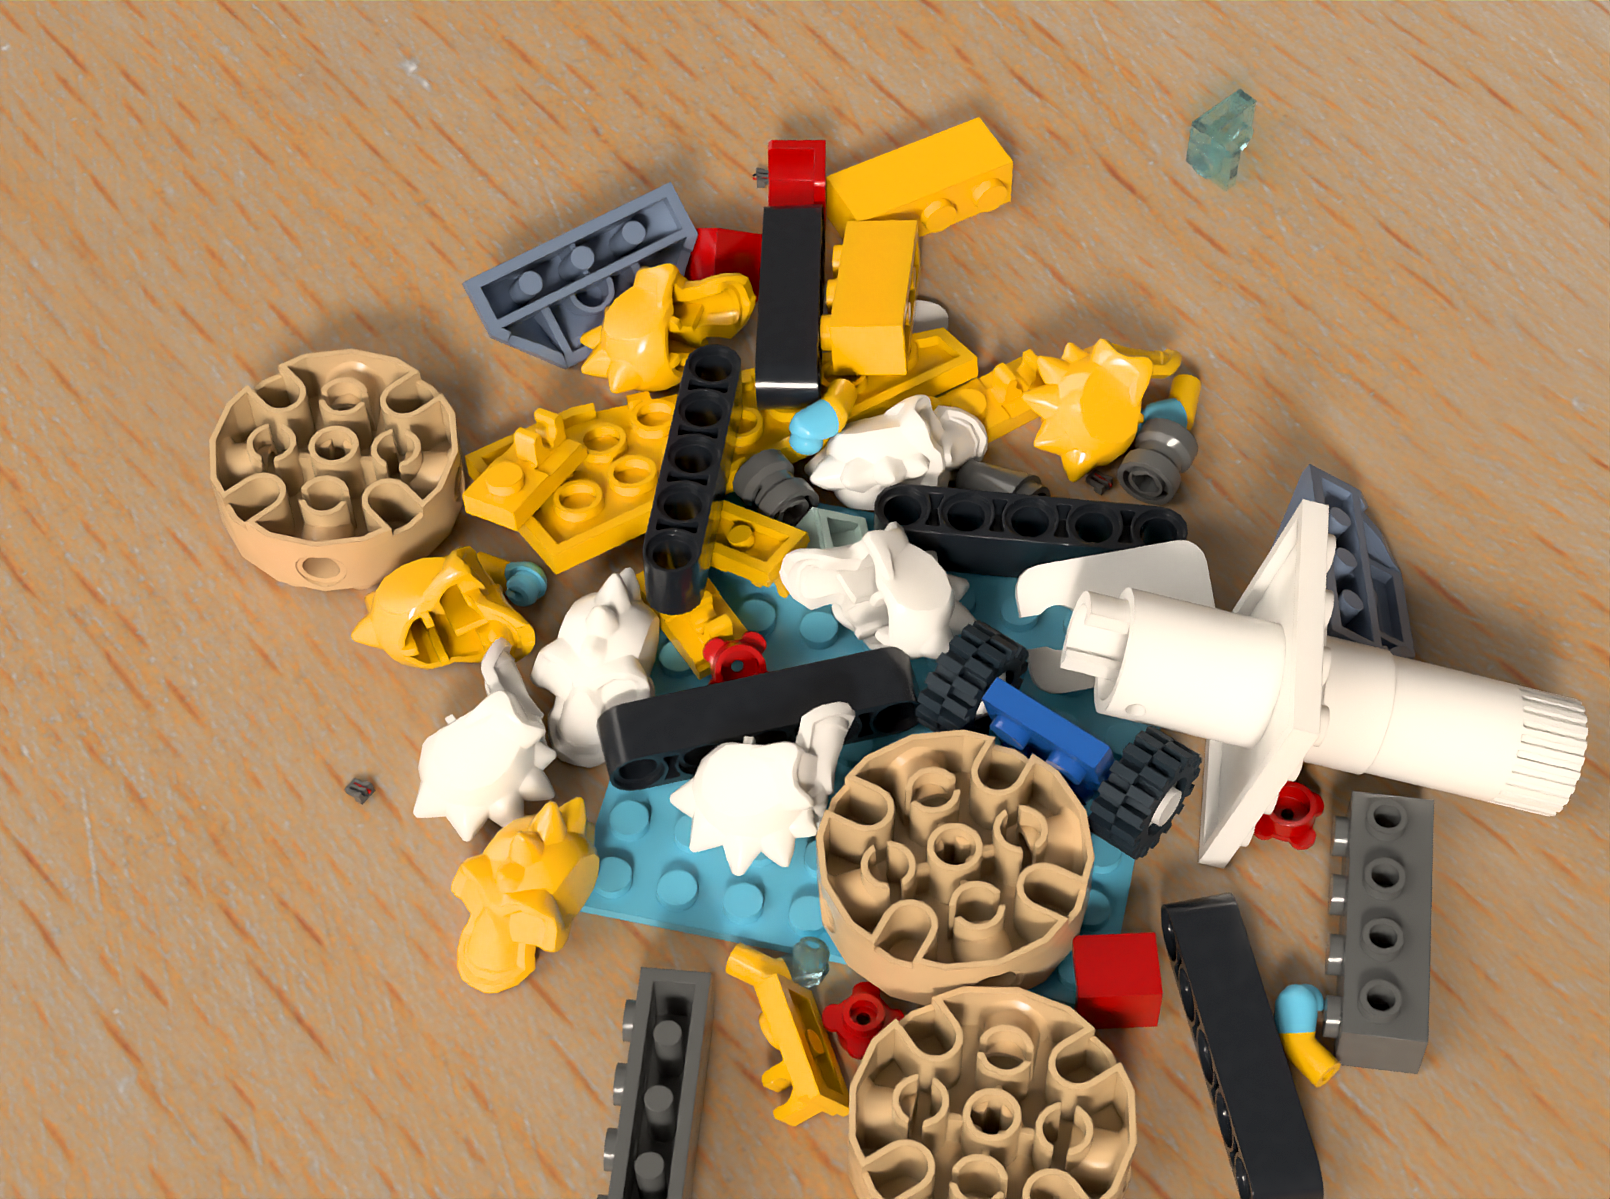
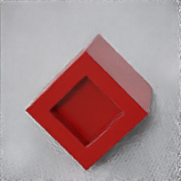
M770 140L768 142V206L823 204L826 230V140Z
M695 228L698 237L693 251L690 253L684 277L688 281H696L723 273H740L748 277L756 296V304L759 294L762 234L723 228Z
M1156 933L1075 936L1072 942L1076 984L1074 1010L1095 1029L1157 1027L1163 990Z

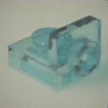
M1241 89L1194 120L1191 125L1186 162L1193 167L1197 174L1209 179L1224 191L1229 190L1235 185L1241 151L1248 145L1254 132L1252 124L1257 101Z

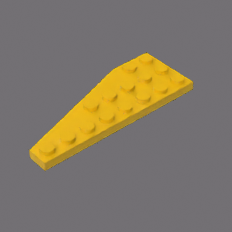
M944 327L912 334L907 375H834L832 351L822 353L821 399L825 396L828 386L832 381L845 379L850 381L857 390V398L847 423L885 414L888 409L908 397L917 394L935 397L977 377V356ZM755 368L741 371L743 412L725 495L734 491L732 482L740 467L752 456L763 450L778 449L791 464L810 456L797 453L789 443L791 434L789 430L790 421L795 413L804 408L758 410ZM649 391L626 395L627 405L596 411L594 403L571 407L558 413L563 417L566 438L586 446L588 457L518 530L556 575L646 533L678 394L651 399ZM515 433L465 455L468 474L474 481L498 456L501 457L515 443ZM830 438L823 439L822 449L826 447Z

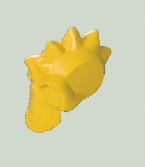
M671 263L651 268L647 266L641 267L636 272L633 286L618 296L611 306L605 307L603 323L581 335L580 343L593 349L581 366V372L593 377L608 379L610 391L615 394L630 390L649 391L652 393L673 387L681 382L685 362L689 354L699 347L709 345L706 337L731 339L747 324L756 302V296L748 277L740 273H723L702 280L688 281L687 278L680 274L678 267Z
M1103 338L1085 349H1081L1074 343L1069 342L1065 346L1064 354L1061 358L1044 355L1038 356L1036 363L1045 385L1025 391L1022 395V401L1041 416L1042 424L1033 442L1034 447L1060 456L1063 470L1068 480L1073 483L1080 480L1096 466L1108 465L1127 451L1135 438L1138 424L1143 423L1144 415L1140 413L1142 397L1151 378L1162 379L1173 375L1181 364V353L1170 349L1149 351L1129 348L1111 343L1108 339Z
M471 546L459 547L443 557L421 558L400 566L384 577L377 590L365 596L364 601L368 614L359 620L351 632V638L355 642L382 649L392 659L402 665L426 670L443 667L454 662L481 663L492 643L500 637L506 639L512 645L510 654L515 659L514 662H518L527 656L535 645L534 627L507 602L503 593V587L500 584H494L491 576L481 566L477 552Z
M575 797L558 807L555 801H550L537 814L513 820L495 835L483 854L467 858L461 862L452 881L451 891L464 902L471 914L468 922L462 929L457 946V968L461 979L471 987L486 994L499 993L517 986L536 969V946L544 951L553 953L561 950L567 942L573 919L591 895L599 872L600 858L594 847L595 825L593 822H588L585 801L582 797Z

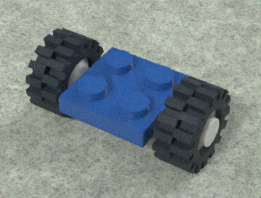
M980 620L975 621L973 626L968 624L964 627L961 637L955 635L949 642V651L946 654L941 652L935 661L939 664L936 670L929 672L924 682L928 686L920 692L917 700L921 703L915 712V715L918 717L917 721L933 732L968 730L989 735L991 729L998 736L1000 742H1002L1000 746L1015 749L1027 758H1030L1033 753L1059 770L1082 805H1087L1090 799L1093 800L1089 809L1092 813L1088 816L1090 832L1135 860L1147 855L1149 848L1153 849L1159 843L1161 834L1168 832L1172 826V819L1176 814L1179 815L1185 806L1183 801L1185 797L1191 794L1195 786L1192 782L1200 773L1201 768H1199V765L1202 763L1200 754L1156 727L1149 726L1145 732L1141 731L1136 735L1133 744L1128 743L1123 749V755L1119 762L1114 760L1110 746L1019 690L1024 680L1020 676L1027 671L1029 664L1026 661L1029 657V651L1024 646Z

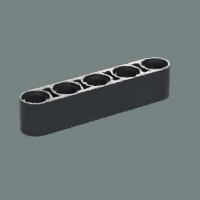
M823 204L765 206L763 210L755 354V387L758 410L806 408L821 399L822 349L820 343L821 315L824 314L826 252Z
M719 344L705 345L695 349L689 354L685 362L643 543L646 599L653 609L667 615H682L692 611L700 604L704 596L743 412L741 358L736 351Z
M895 484L887 487L877 495L874 503V530H885L891 522L904 525L902 527L909 543L923 551H935L938 563L948 572L1019 578L1026 569L1040 564L1176 540L1187 541L1188 536L1187 523L1182 516L1172 509L1161 506L914 484Z
M884 647L623 703L603 712L597 719L596 728L612 786L619 790L634 791L692 779L701 760L714 748L722 743H743L745 736L754 737L757 745H768L784 741L795 743L801 717L813 708L825 704L845 702L855 711V718L848 729L843 745L907 731L919 724L915 712L916 708L921 704L917 701L920 690L908 654L896 647Z
M1223 893L1163 904L1161 907V926L1166 950L1240 1199H1323V1179L1318 1157L1235 897L1232 893Z

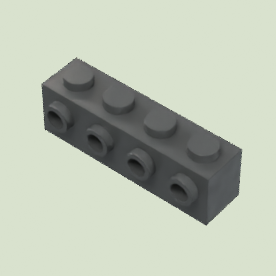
M1352 791L1346 817L1334 816L1330 854L1331 856L1342 857L1341 874L1331 875L1328 894V914L1339 916V934L1329 933L1325 956V975L1337 976L1336 995H1326L1322 1036L1334 1038L1333 1056L1343 1066L1418 1074L1429 1037L1434 800Z
M641 967L636 1000H626L623 1015V1041L630 1042L627 1063H617L614 1077L613 1104L614 1106H621L618 1128H608L605 1138L603 1167L604 1171L611 1172L608 1195L599 1194L597 1199H691L714 1020L713 987L710 972Z

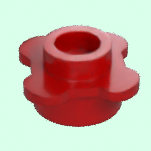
M747 631L738 639L724 641L719 637L709 639L702 650L704 659L710 663L712 679L708 685L769 672L762 655L767 646L764 637L756 631ZM736 660L743 662V668L738 672L731 669L732 663Z
M1287 781L1279 792L1274 810L1270 815H1262L1255 825L1253 834L1260 840L1275 838L1280 841L1289 842L1297 850L1308 849L1315 843L1316 832L1313 829L1315 818L1321 816L1324 811V801L1318 794L1312 792L1303 784ZM1281 814H1291L1293 815V819L1286 820L1281 816Z
M859 982L853 987L852 995L840 1004H829L824 1008L822 1024L827 1031L836 1032L839 1044L852 1058L862 1060L871 1040L894 1019H897L899 1022L905 1016L902 1011L890 1008L881 999L880 989L871 982ZM860 1016H867L870 1022L866 1025H861L857 1022V1019Z

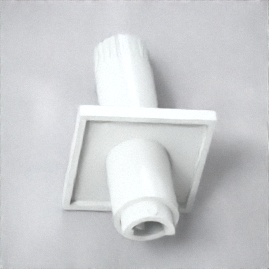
M1305 499L1302 500L1232 612L1134 588H1126L1119 598L1084 591L1074 608L1064 640L1060 668L1095 676L1094 703L1098 713L1206 739L1198 863L1224 869L1240 846L1247 847L1252 839L1255 825L1263 814L1270 815L1272 813L1280 790L1287 781L1293 782L1297 779L1303 762L1357 775L1368 773L1549 817L1555 816L1556 812H1560L1563 809V805L1568 803L1570 795L1573 794L1576 788L1575 784L1581 775L1580 770L1585 760L1584 753L1587 749L1586 736L1588 735V727H1586L1588 720L1587 715L1584 714L1586 710L1584 706H1581V701L1392 655L1386 649L1327 635V625L1334 605V593L1332 590L1326 589V573L1331 567L1336 549V537L1328 534L1329 505Z

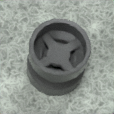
M1154 418L1147 420L1141 427L1135 438V450H1131L1124 457L1118 468L1117 478L1124 490L1137 500L1152 505H1163L1170 502L1176 494L1181 483L1180 473L1186 472L1192 465L1198 453V444L1189 430L1179 423L1169 419Z
M778 449L763 450L752 456L740 467L732 482L734 492L747 507L757 508V513L796 527L812 507L817 508L819 504L818 494L805 479L794 477V466Z

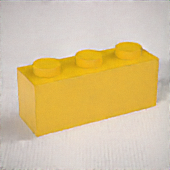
M977 117L826 176V216L843 240L847 221L917 220L920 238L930 233L943 231L952 224L982 212L993 211L1000 205L1010 202L1013 161L981 118Z
M847 221L843 245L833 246L832 268L834 279H828L826 304L828 314L821 315L822 351H832L834 375H907L921 274L918 221Z

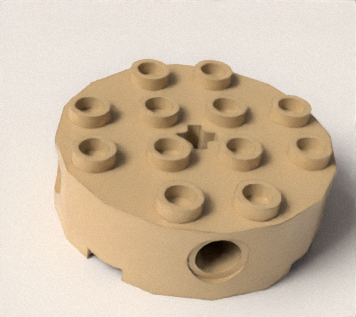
M353 348L306 353L279 364V374L262 380L254 389L247 384L227 402L209 439L211 483L223 524L242 557L277 581L295 587L303 586L321 591L349 588L358 590L368 589L381 583L384 577L400 566L426 558L451 534L464 503L462 493L466 490L463 456L456 415L442 393L439 394L433 386L423 381L420 377V371L401 359Z
M968 730L911 734L864 756L846 775L845 785L831 799L828 810L825 809L816 834L817 884L822 925L846 964L894 998L927 1006L931 1004L932 997L962 986L1020 987L1029 990L1045 982L1070 953L1073 938L1078 936L1081 931L1090 899L1095 859L1087 811L1059 770L1033 753L1030 758H1027L1015 749L995 745V737Z
M962 986L932 997L930 1005L911 1011L899 1022L897 1019H894L871 1040L849 1086V1177L859 1199H1123L1131 1180V1163L1137 1147L1135 1090L1121 1062L1117 1063L1111 1050L1094 1036L1095 1028L1070 1006L1020 987Z

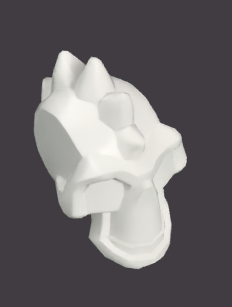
M917 394L902 400L888 409L885 414L847 423L840 433L830 437L826 447L805 465L804 471L810 476L812 484L825 490L834 491L836 498L843 505L851 509L874 510L877 495L892 485L914 484L948 487V484L955 483L957 474L965 462L970 459H975L979 462L983 460L988 446V436L984 425L976 416L958 407L938 405L933 411L930 398L926 395Z
M897 522L889 523L885 530L868 531L862 537V540L855 544L827 549L799 548L791 551L783 558L779 571L781 581L793 599L810 610L832 604V612L835 619L846 628L852 630L858 640H862L871 650L896 647L908 654L910 660L921 657L937 660L941 652L946 654L949 651V642L955 635H960L964 627L968 624L973 626L974 622L977 621L967 608L959 602L970 588L968 581L964 578L947 574L938 563L935 551H923L917 546L910 544L904 528Z
M630 567L625 568L620 574L613 573L599 592L582 596L573 603L565 615L558 638L539 651L530 675V680L534 685L545 688L556 696L554 705L548 714V737L553 750L557 753V757L561 761L572 765L592 768L605 762L596 728L597 719L603 712L623 703L655 697V688L650 675L656 658L660 620L657 614L648 605L643 603L639 582L634 570Z
M502 637L492 643L481 662V671L485 679L487 697L474 710L458 719L453 714L446 717L445 720L448 725L429 736L423 743L418 766L421 783L413 814L417 818L446 816L462 840L466 842L474 838L488 818L504 828L513 820L524 817V800L541 801L550 800L555 797L554 789L543 771L557 756L556 751L548 747L545 740L546 729L541 720L544 713L530 698L522 676L514 662L515 659L510 654L512 645Z
M835 702L813 708L801 717L795 743L784 741L768 745H757L754 737L745 736L743 743H722L701 760L695 776L670 796V803L692 818L689 849L692 852H700L723 845L732 874L736 876L743 875L760 852L779 866L788 867L794 852L796 838L812 837L817 834L828 804V795L834 793L838 758L845 736L855 718V711L850 705L845 702Z

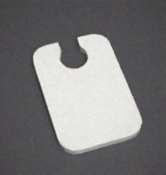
M1176 540L1036 565L1026 569L1019 576L1015 585L1019 618L1039 615L1046 608L1053 605H1062L1073 612L1084 591L1119 598L1126 588H1134L1215 608L1205 555L1196 544L1186 540ZM1047 646L1027 650L1029 651V657L1027 658L1029 673L1033 683L1040 690L1049 694H1062L1094 688L1095 676L1060 668L1062 650H1054Z

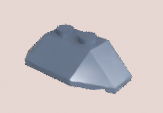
M669 182L463 282L462 285L490 338L566 370L587 359L593 349L580 343L581 335L603 323L605 307L611 306L618 296L633 286L636 272L641 267L647 266L651 268L671 263L678 267L680 274L684 276L698 233L672 183Z
M1309 464L1300 476L1272 547L1303 499L1329 505L1328 534L1336 537V549L1331 567L1326 573V589L1332 590L1334 593V605L1327 625V635L1386 649L1392 655L1414 659L1415 651L1402 573L1381 531L1364 512L1369 506L1361 490Z

